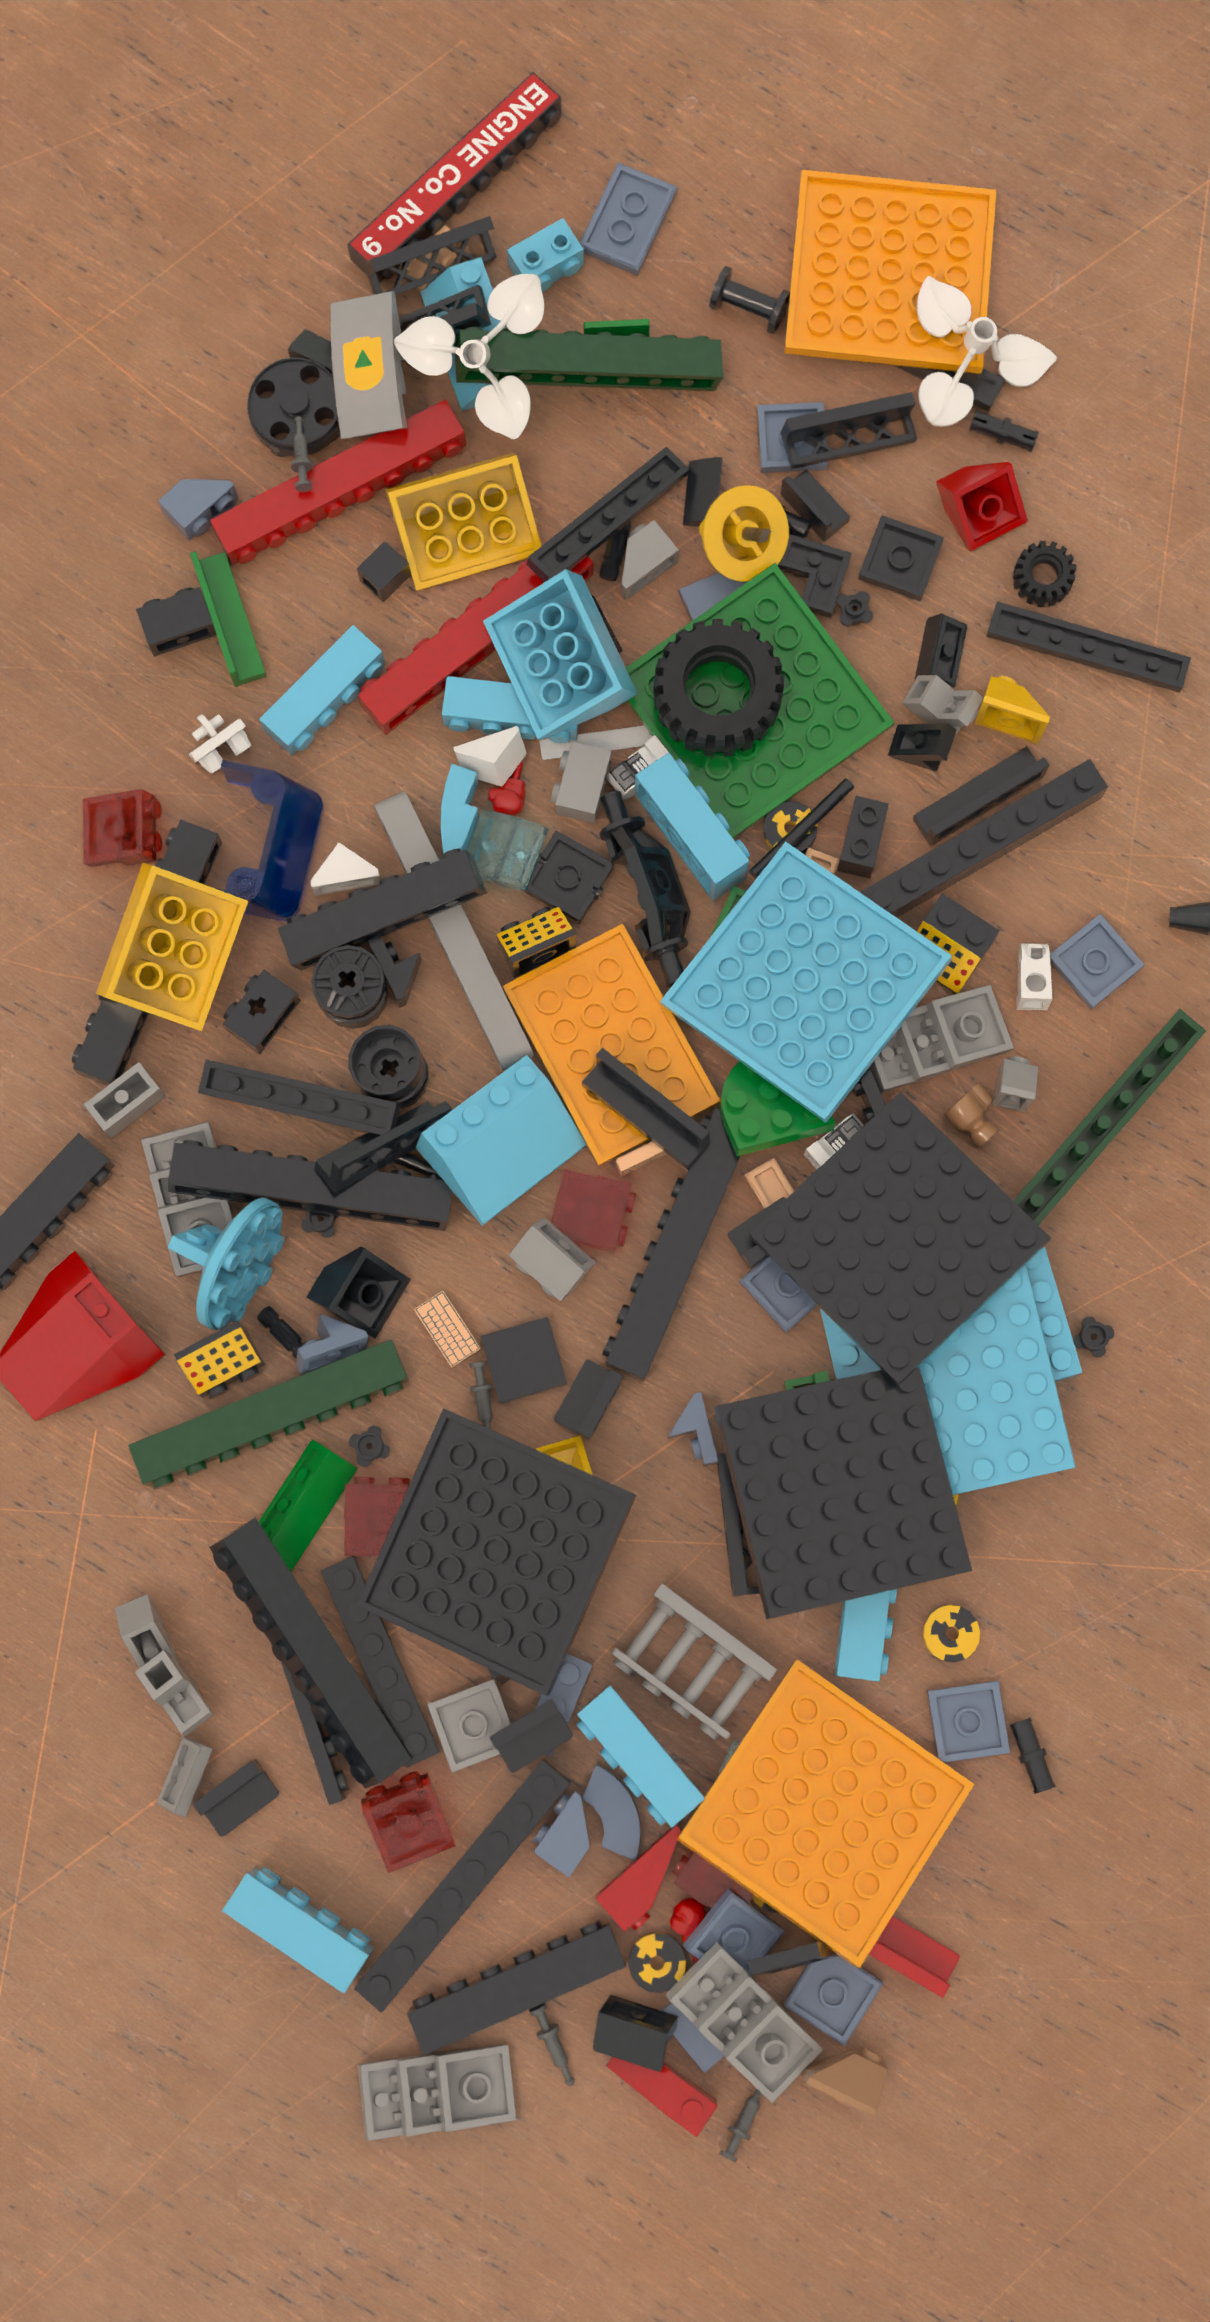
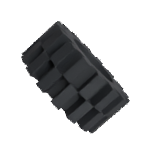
M1040 541L1038 546L1033 543L1029 545L1028 550L1024 549L1017 560L1012 578L1015 579L1013 585L1015 589L1019 588L1018 595L1021 599L1024 596L1028 597L1026 603L1032 605L1034 600L1038 602L1037 607H1043L1044 603L1047 602L1049 607L1054 606L1057 600L1059 603L1064 600L1065 595H1068L1076 577L1074 574L1077 570L1076 564H1072L1074 557L1072 554L1066 556L1067 548L1064 546L1060 550L1057 549V542L1052 541L1050 546H1046V541ZM1041 563L1049 564L1056 570L1057 579L1049 585L1039 584L1032 576L1033 567Z

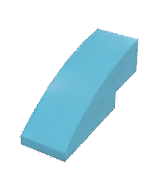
M451 764L441 805L443 853L460 848L461 851L467 850L479 820L478 808L470 805L479 783L477 772L455 764Z

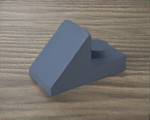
M319 1315L317 1332L321 1340H310L298 1348L296 1367L300 1375H303L366 1350L368 1335L362 1329L325 1315Z
M700 1392L693 1395L668 1435V1439L695 1433L696 1438L690 1440L695 1460L702 1459L703 1466L717 1463L718 1458Z

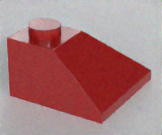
M1010 462L965 466L936 481L944 510L969 551H973L1028 522Z

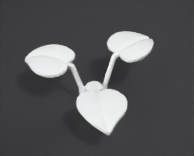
M519 274L502 281L494 288L488 299L487 308L492 317L501 321L481 340H468L463 343L461 348L452 347L455 342L453 328L444 319L434 316L416 321L394 339V344L401 356L412 367L424 374L436 376L448 372L453 365L452 353L459 355L461 362L466 367L479 368L480 372L484 373L493 385L485 386L478 392L475 401L477 416L489 429L511 439H517L528 423L531 410L530 394L526 385L516 376H507L498 382L497 378L486 367L491 355L487 344L505 325L516 334H525L537 328L543 319L545 307L540 278L535 274Z
M927 276L924 280L917 299V315L921 326L929 334L939 338L946 336L951 330L956 334L967 332L964 337V344L968 353L954 378L952 379L946 373L936 372L928 375L919 387L918 400L927 421L933 426H951L961 421L969 413L974 400L973 391L968 385L958 382L973 355L986 352L990 345L993 360L1000 362L998 372L1001 378L1015 387H1027L1034 384L1056 361L1057 356L1048 348L1023 335H1006L996 343L998 340L997 327L991 319L979 317L973 323L968 321L971 316V304L963 292L951 285L939 282L931 276Z

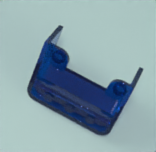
M222 760L221 768L228 783L251 787L253 796L257 801L274 807L259 869L249 867L238 868L228 877L225 890L215 889L247 900L248 904L244 912L245 914L287 921V919L298 915L301 908L324 813L323 801L314 790L276 771Z

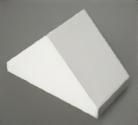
M518 726L453 747L460 767L477 772L478 780L498 786L505 784L527 754Z
M338 843L311 879V887L314 895L318 896L380 885L381 877L376 867L341 843Z

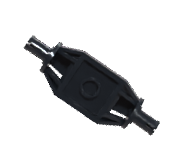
M612 791L600 798L610 825L603 828L599 835L601 840L606 841L612 864L626 865L627 871L634 879L637 887L638 902L646 913V918L634 926L644 948L642 957L646 961L658 960L666 980V986L672 987L684 971L678 952L688 946V940L684 936L691 911L669 850L642 829L645 826L643 817L628 816L621 791ZM670 925L669 939L667 940V926Z

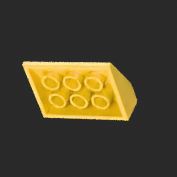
M513 452L385 489L416 591L527 559L542 546L518 458Z
M142 863L96 994L202 1031L248 901L156 866Z

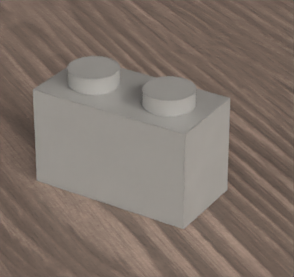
M572 741L570 751H563L559 770L564 771L561 783L555 782L551 796V802L556 803L557 815L595 824L601 803L600 798L603 796L606 777L612 761L611 750Z
M138 1062L83 1105L104 1132L112 1139L166 1096Z
M545 1217L531 1226L508 1255L515 1261L520 1271L531 1275L541 1284L545 1293L557 1298L559 1301L570 1295L596 1264L591 1257Z

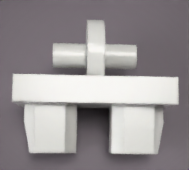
M201 714L196 717L201 727L191 734L197 742L206 735L210 739L188 755L193 762L198 761L205 770L212 774L226 764L216 751V747L226 742L235 756H238L251 746L246 733L243 731V728L246 726L239 718L219 733H216L215 729L224 723L222 717L218 714L208 721Z

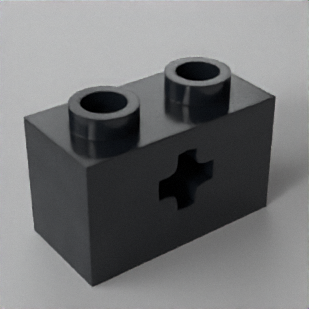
M855 796L837 871L870 879L889 803Z
M263 970L259 976L254 975L248 981L244 988L246 994L239 1003H232L223 1017L225 1019L223 1025L227 1032L258 1054L262 1053L301 1001L297 992L266 970ZM255 1006L258 1008L264 1006L266 1012L264 1014L259 1012L255 1014L252 1009Z

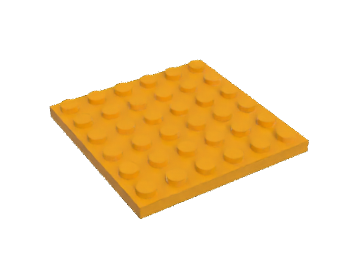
M802 170L784 354L958 371L968 353L964 344V337L967 332L956 334L951 330L949 334L941 338L929 334L921 326L918 319V294L926 277L931 276L939 282L959 289L967 296L971 304V316L968 321L973 323L979 317H987L996 190ZM984 353L974 354L964 372L981 374Z
M796 1659L705 1795V1799L699 1804L683 1828L677 1840L819 1942H824L829 1949L851 1965L860 1968L975 1784Z

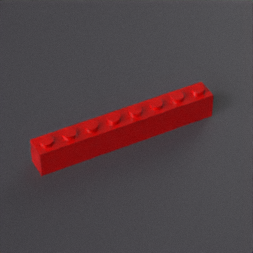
M445 399L406 419L407 428L378 433L314 466L312 470L307 472V480L312 483L311 490L300 492L295 489V483L299 481V476L297 475L211 519L213 531L232 566L237 563H247L253 560L257 553L267 548L279 547L288 537L298 532L305 533L310 531L317 522L327 517L334 518L345 511L346 507L356 502L363 503L370 500L375 495V492L385 487H395L406 476L414 472H424L441 458H451L460 453L463 447L466 446L465 432L447 400Z
M587 556L570 571L581 575L584 581L594 575V562ZM527 559L519 566L518 572L509 579L507 577L500 579L492 587L491 593L483 599L479 597L473 600L466 607L465 613L457 619L453 617L447 620L440 627V632L434 637L421 640L414 647L413 653L404 660L399 658L391 663L387 668V673L378 680L373 678L363 685L360 690L361 693L358 694L360 705L385 736L443 692L446 687L447 676L461 678L496 651L483 621L544 583L526 565Z

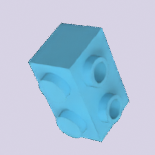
M564 218L507 249L508 266L514 276L519 274L537 275L541 281L542 292H544L556 280L563 276L570 277L580 270L581 266L584 265V250Z

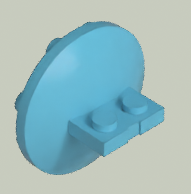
M267 1198L254 1200L239 1212L223 1231L215 1226L204 1224L189 1229L187 1232L184 1231L172 1235L168 1249L204 1266L199 1281L196 1315L200 1324L212 1330L223 1329L230 1322H239L246 1311V1305L255 1294L258 1286H265L269 1281L273 1271L269 1267L273 1256L280 1252L285 1240L280 1235L283 1212L277 1203Z

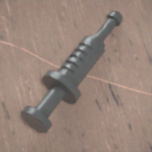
M297 416L295 418L297 434L293 437L295 460L291 462V469L298 472L299 481L295 483V489L300 492H307L312 489V483L307 480V472L313 469V462L308 459L307 437L302 433L303 419Z
M487 1362L469 1363L470 1368L474 1367L477 1386L470 1387V1391H475L479 1420H481V1423H484L485 1427L490 1429V1421H492L493 1415L489 1389H492L493 1385L485 1384L483 1366L487 1365Z
M545 2003L529 2010L530 2015H536L542 2028L536 2034L538 2039L544 2040L555 2066L561 2067L566 2084L572 2086L575 2080L571 2077L566 2066L568 2058L557 2035V2032L560 2030L558 2024H549L544 2013L547 2009Z
M756 2089L753 2097L747 2098L735 2126L729 2125L728 2130L734 2134L726 2151L721 2150L719 2153L735 2163L738 2158L734 2157V2154L741 2139L744 2138L749 2141L751 2137L747 2133L760 2107L758 2099L761 2092Z

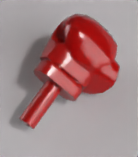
M520 762L512 773V777L508 778L503 786L489 789L487 800L492 802L493 810L496 814L512 817L522 813L526 793L525 782L519 780L523 768L522 762Z
M689 1897L681 1900L674 1906L672 1917L669 1921L670 1927L676 1933L681 1934L683 1942H686L705 1918L706 1911L703 1903L696 1898ZM692 1955L693 1962L696 1963L699 1959Z

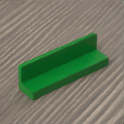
M196 551L191 552L190 556L234 686L237 687L267 677L225 552L199 560Z
M313 1439L258 1521L290 1572L296 1566L357 1471L354 1465Z

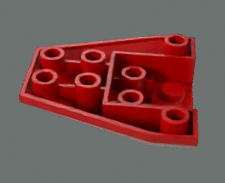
M74 1251L48 1273L0 1352V1381L35 1421H38L140 1378L166 1354L125 1311L77 1251Z

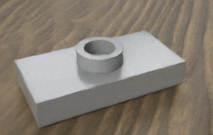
M183 1736L157 1800L159 1806L176 1815L186 1817L213 1750L211 1747L193 1738Z

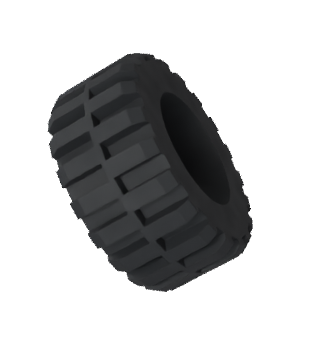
M713 619L712 625L705 626L703 621L694 623L693 630L688 632L686 629L678 632L676 640L668 642L663 649L662 658H658L653 685V701L655 710H658L659 713L658 719L663 728L667 727L670 730L669 736L676 743L680 740L683 741L685 749L693 753L696 748L704 750L703 756L714 757V752H723V757L734 755V750L739 748L744 752L752 748L755 740L761 741L767 735L769 727L774 725L778 717L784 690L781 661L779 657H774V647L768 640L765 642L760 640L761 633L754 628H751L749 632L743 630V623L733 620L732 626L723 625V619ZM706 663H729L741 670L749 680V699L744 707L728 715L705 713L695 707L687 696L686 683L690 673Z

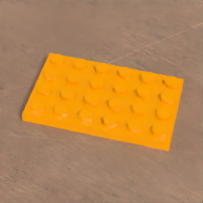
M623 923L502 986L506 997L598 1167L650 1141L582 1086V1081L597 1065L596 1054L602 1047L691 1118L720 1104L718 1095L674 1015L661 1005L660 1001L663 995Z

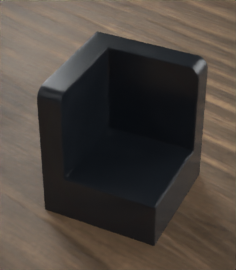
M383 542L357 568L359 581L382 602L392 595L411 575L409 563L386 542Z

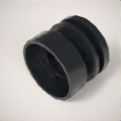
M346 945L333 948L324 954L315 965L311 980L313 992L319 1007L327 1019L340 1027L354 1029L367 1026L379 1018L386 1008L389 992L382 967L374 955L361 947ZM344 979L354 980L355 987H344L342 981Z
M392 1025L375 1026L364 1031L354 1041L348 1055L349 1071L363 1095L400 1103V1110L415 1104L425 1093L429 1082V1067L415 1039L404 1029ZM393 1069L397 1074L391 1077L387 1071Z

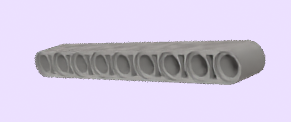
M405 791L373 805L406 874L410 873V868L422 862H430L431 864L439 861ZM461 904L429 917L428 920L503 1071L507 1070L526 1055L529 1058L534 1057L530 1044Z

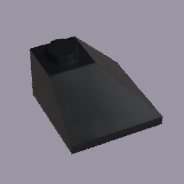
M359 1247L325 1266L306 1298L348 1324L366 1331L367 1335L376 1339L411 1279L364 1247Z

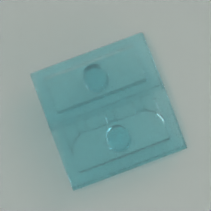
M482 809L466 851L474 856L483 880L492 881L499 887L525 891L549 829L525 819Z

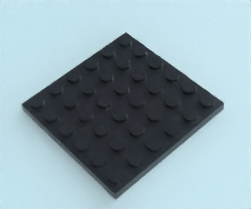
M901 1092L749 1233L750 1238L897 1386L911 1375L1051 1240V1237Z
M920 1367L899 1386L882 1370L714 1407L766 1620L972 1571Z
M443 1408L356 1606L543 1695L550 1696L637 1495Z

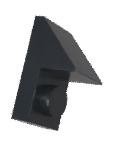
M949 723L898 724L888 756L922 768L937 771L940 762L947 761L957 729Z
M379 934L369 939L368 943L374 957L381 965L385 979L401 1008L408 1001L422 959L420 953H417L394 964L395 961L399 960V957L391 941L384 944Z

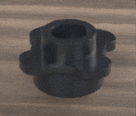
M859 591L856 595L848 596L841 594L837 598V605L841 608L840 622L844 626L859 625L862 622L869 623L872 620L873 613L868 607L870 598L868 593ZM853 606H856V607L858 608V610H857V611H853V610H852V607H853Z
M307 1212L306 1219L302 1221L301 1225L305 1232L315 1231L321 1233L323 1237L329 1238L335 1233L333 1226L336 1218L339 1216ZM320 1215L324 1216V1220L322 1222L318 1221V1217Z
M1093 1317L1084 1318L1081 1322L1082 1329L1079 1335H1076L1073 1339L1074 1345L1078 1349L1085 1348L1091 1351L1094 1357H1102L1106 1353L1105 1346L1108 1344L1109 1339L1114 1337V1330L1109 1325L1105 1326L1100 1322H1096ZM1091 1334H1095L1097 1339L1092 1340Z
M371 1426L367 1432H363L360 1435L354 1434L349 1439L350 1447L354 1448L358 1455L357 1463L360 1466L368 1467L371 1461L377 1458L385 1459L390 1453V1448L383 1443L381 1438L382 1431L377 1426ZM368 1443L373 1445L371 1450L366 1448Z

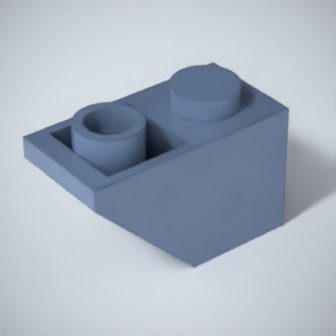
M182 479L162 496L158 503L163 515L190 541L194 536H200L209 529L211 519L232 509L238 496L235 486L230 480Z
M576 1790L571 1796L564 1793L553 1809L558 1816L552 1825L549 1826L544 1823L532 1840L537 1844L534 1853L567 1877L571 1876L590 1848L582 1795Z

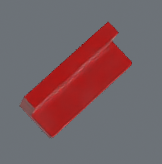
M894 1916L891 1917L869 1952V1955L942 1998H944L950 1987L947 1981L960 1959L957 1953Z

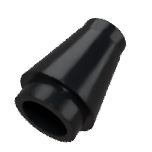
M1210 902L1170 907L1169 928L1209 936Z

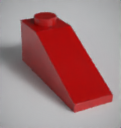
M678 1824L668 1829L596 1895V1900L624 1932L630 1927L636 1931L651 1917L647 1911L652 1908L677 1844V1838L682 1831Z
M611 2057L606 2065L660 2111L695 2137H698L718 2107L717 2100L666 2062H664L660 2072L615 2057Z

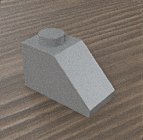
M655 520L648 525L641 524L637 526L629 535L622 579V597L625 601L678 563L679 549Z
M1012 1056L1010 1060L1004 1059L999 1067L991 1105L1025 1113L1035 1100L1038 1066L1030 1065V1060L1022 1057Z
M148 1594L115 1608L120 1635L139 1668L163 1650L171 1654L179 1662L163 1621Z

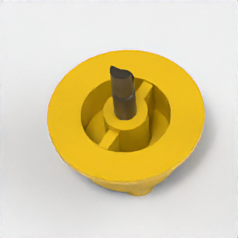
M741 485L728 489L715 499L699 526V533L702 536L704 551L711 565L720 574L729 579L747 582L774 563L779 564L788 544L789 526L786 513L781 503L773 494L757 486Z

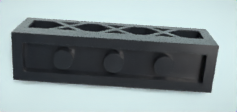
M491 217L479 219L364 262L363 266L374 295L394 291L395 295L434 281L448 269L435 262L442 248H447L457 254L452 266L459 264L462 257L469 261L476 259V257L465 252V248L469 238L478 235L486 253L480 256L482 261L486 262L497 258L488 231L495 229ZM462 241L460 248L453 246V244ZM433 252L430 259L423 256ZM415 258L427 264L424 275L420 279L405 273L410 260ZM403 263L401 270L393 267ZM432 268L439 271L430 275ZM386 269L398 275L393 289L382 292L376 273ZM403 279L409 281V283L400 286Z
M480 285L468 288L399 318L401 333H403L407 326L425 317H435L437 313L445 311L447 314L439 318L444 319L451 325L455 333V340L460 330H465L469 327H479L482 329L492 325L483 288ZM475 298L476 303L473 302L463 307L465 301Z
M912 392L788 418L780 434L791 469L915 443L917 435L910 416L915 406ZM901 420L906 434L895 436L884 429L888 422ZM867 428L877 434L873 442L864 443L854 437L857 429ZM835 434L845 440L846 443L843 448L834 450L825 445L823 441L826 436ZM804 441L815 447L811 455L798 458L793 443Z
M1026 746L913 816V820L930 846H933L1044 778L1050 765L1044 757L1037 761Z
M602 1047L596 1054L597 1065L582 1081V1086L684 1168L689 1170L710 1146L709 1131Z
M427 1101L399 1116L394 1129L382 1135L368 1132L317 1159L314 1169L330 1188L337 1192L416 1150L421 1133L451 1112L452 1108L446 1101L435 1107Z
M718 1453L717 1467L732 1597L760 1594L758 1587L747 1588L745 1571L752 1564L751 1555L742 1546L741 1536L745 1531L744 1527L740 1528L739 1518L741 1519V1515L738 1511V1503L726 1454ZM744 1554L750 1558L746 1565L744 1563Z

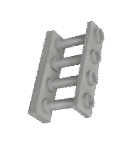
M661 1584L653 1595L658 1599L655 1604L658 1608L625 1653H622L616 1647L611 1653L617 1658L613 1664L629 1676L633 1671H636L644 1677L645 1680L641 1685L658 1698L662 1692L672 1698L674 1701L670 1707L686 1719L689 1718L691 1713L700 1719L703 1723L699 1728L714 1740H717L720 1735L727 1740L731 1734L722 1728L723 1724L754 1681L759 1682L762 1677L770 1681L777 1669L664 1584ZM677 1613L687 1620L683 1626L686 1630L652 1675L638 1665L636 1661L669 1616L672 1618ZM705 1634L716 1642L712 1647L715 1651L684 1694L680 1696L664 1683L697 1638L701 1639ZM735 1656L745 1664L741 1669L743 1673L711 1718H709L694 1707L693 1704L725 1660L730 1661Z

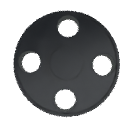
M286 358L268 365L253 381L247 402L249 420L257 438L274 455L279 457H295L293 437L297 434L295 423L297 416L303 419L302 433L307 437L308 455L324 449L341 435L334 379L331 373L322 365L305 358ZM309 377L318 378V380L312 384H307L304 382ZM267 391L274 393L269 398L259 397L262 393ZM325 418L333 420L329 425L323 426L318 424L320 420ZM279 433L289 434L283 440L274 439Z

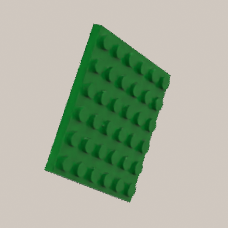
M776 563L626 667L638 693L626 702L652 737L655 735L674 760L679 758L685 764L690 773L688 779L694 787L699 785L705 791L710 800L708 806L714 814L719 812L725 818L730 827L728 833L733 839L889 730L895 723ZM713 619H723V625L732 626L733 620L743 623V630L749 632L751 628H754L761 633L760 640L762 642L768 640L774 647L773 655L774 657H779L782 664L781 675L784 676L781 707L774 725L769 727L767 735L761 741L755 740L752 748L744 752L740 748L734 750V755L723 757V752H714V757L703 756L704 750L696 748L693 753L685 749L683 741L680 740L676 743L669 736L670 730L667 727H662L658 719V710H655L653 701L655 668L658 658L663 656L664 647L668 642H674L676 634L681 630L686 629L689 632L693 630V624L703 621L705 626L712 625ZM710 662L697 667L690 673L686 683V692L691 703L699 710L711 715H728L745 706L750 696V683L746 675L737 667L725 662Z

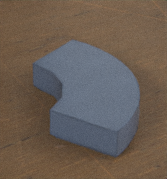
M595 1765L582 1799L592 1805L602 1819L604 1828L602 1847L635 1861L640 1843V1822L635 1804L627 1789L614 1775L604 1768Z

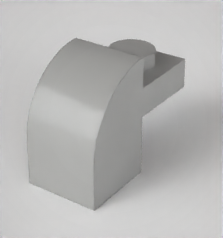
M937 675L917 676L902 704L921 720L929 724L949 723L957 729L955 734H958L961 727H967L975 719L983 697L975 690L955 691Z
M163 1650L135 1672L152 1699L163 1706L182 1735H188L214 1715L198 1691L199 1688L181 1664L168 1652Z

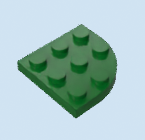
M740 1061L731 1069L725 1080L720 1100V1114L737 1157L834 1130L836 1123L833 1116L825 1123Z

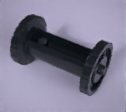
M725 266L714 285L709 308L717 310L723 301L768 319L767 332L775 334L782 319L785 317L790 292L783 290L779 297L775 299L731 281L733 270Z

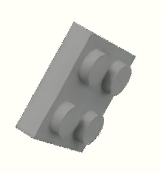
M495 1679L427 1704L451 1772L500 1754L489 1737L510 1725L511 1722Z

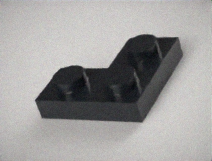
M789 534L786 551L778 567L780 570L808 578L802 597L803 601L812 613L831 618L852 553Z

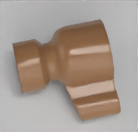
M980 1083L975 1085L943 1114L958 1131L969 1132L971 1134L970 1139L978 1148L999 1130L991 1121H986L983 1117L993 1098Z

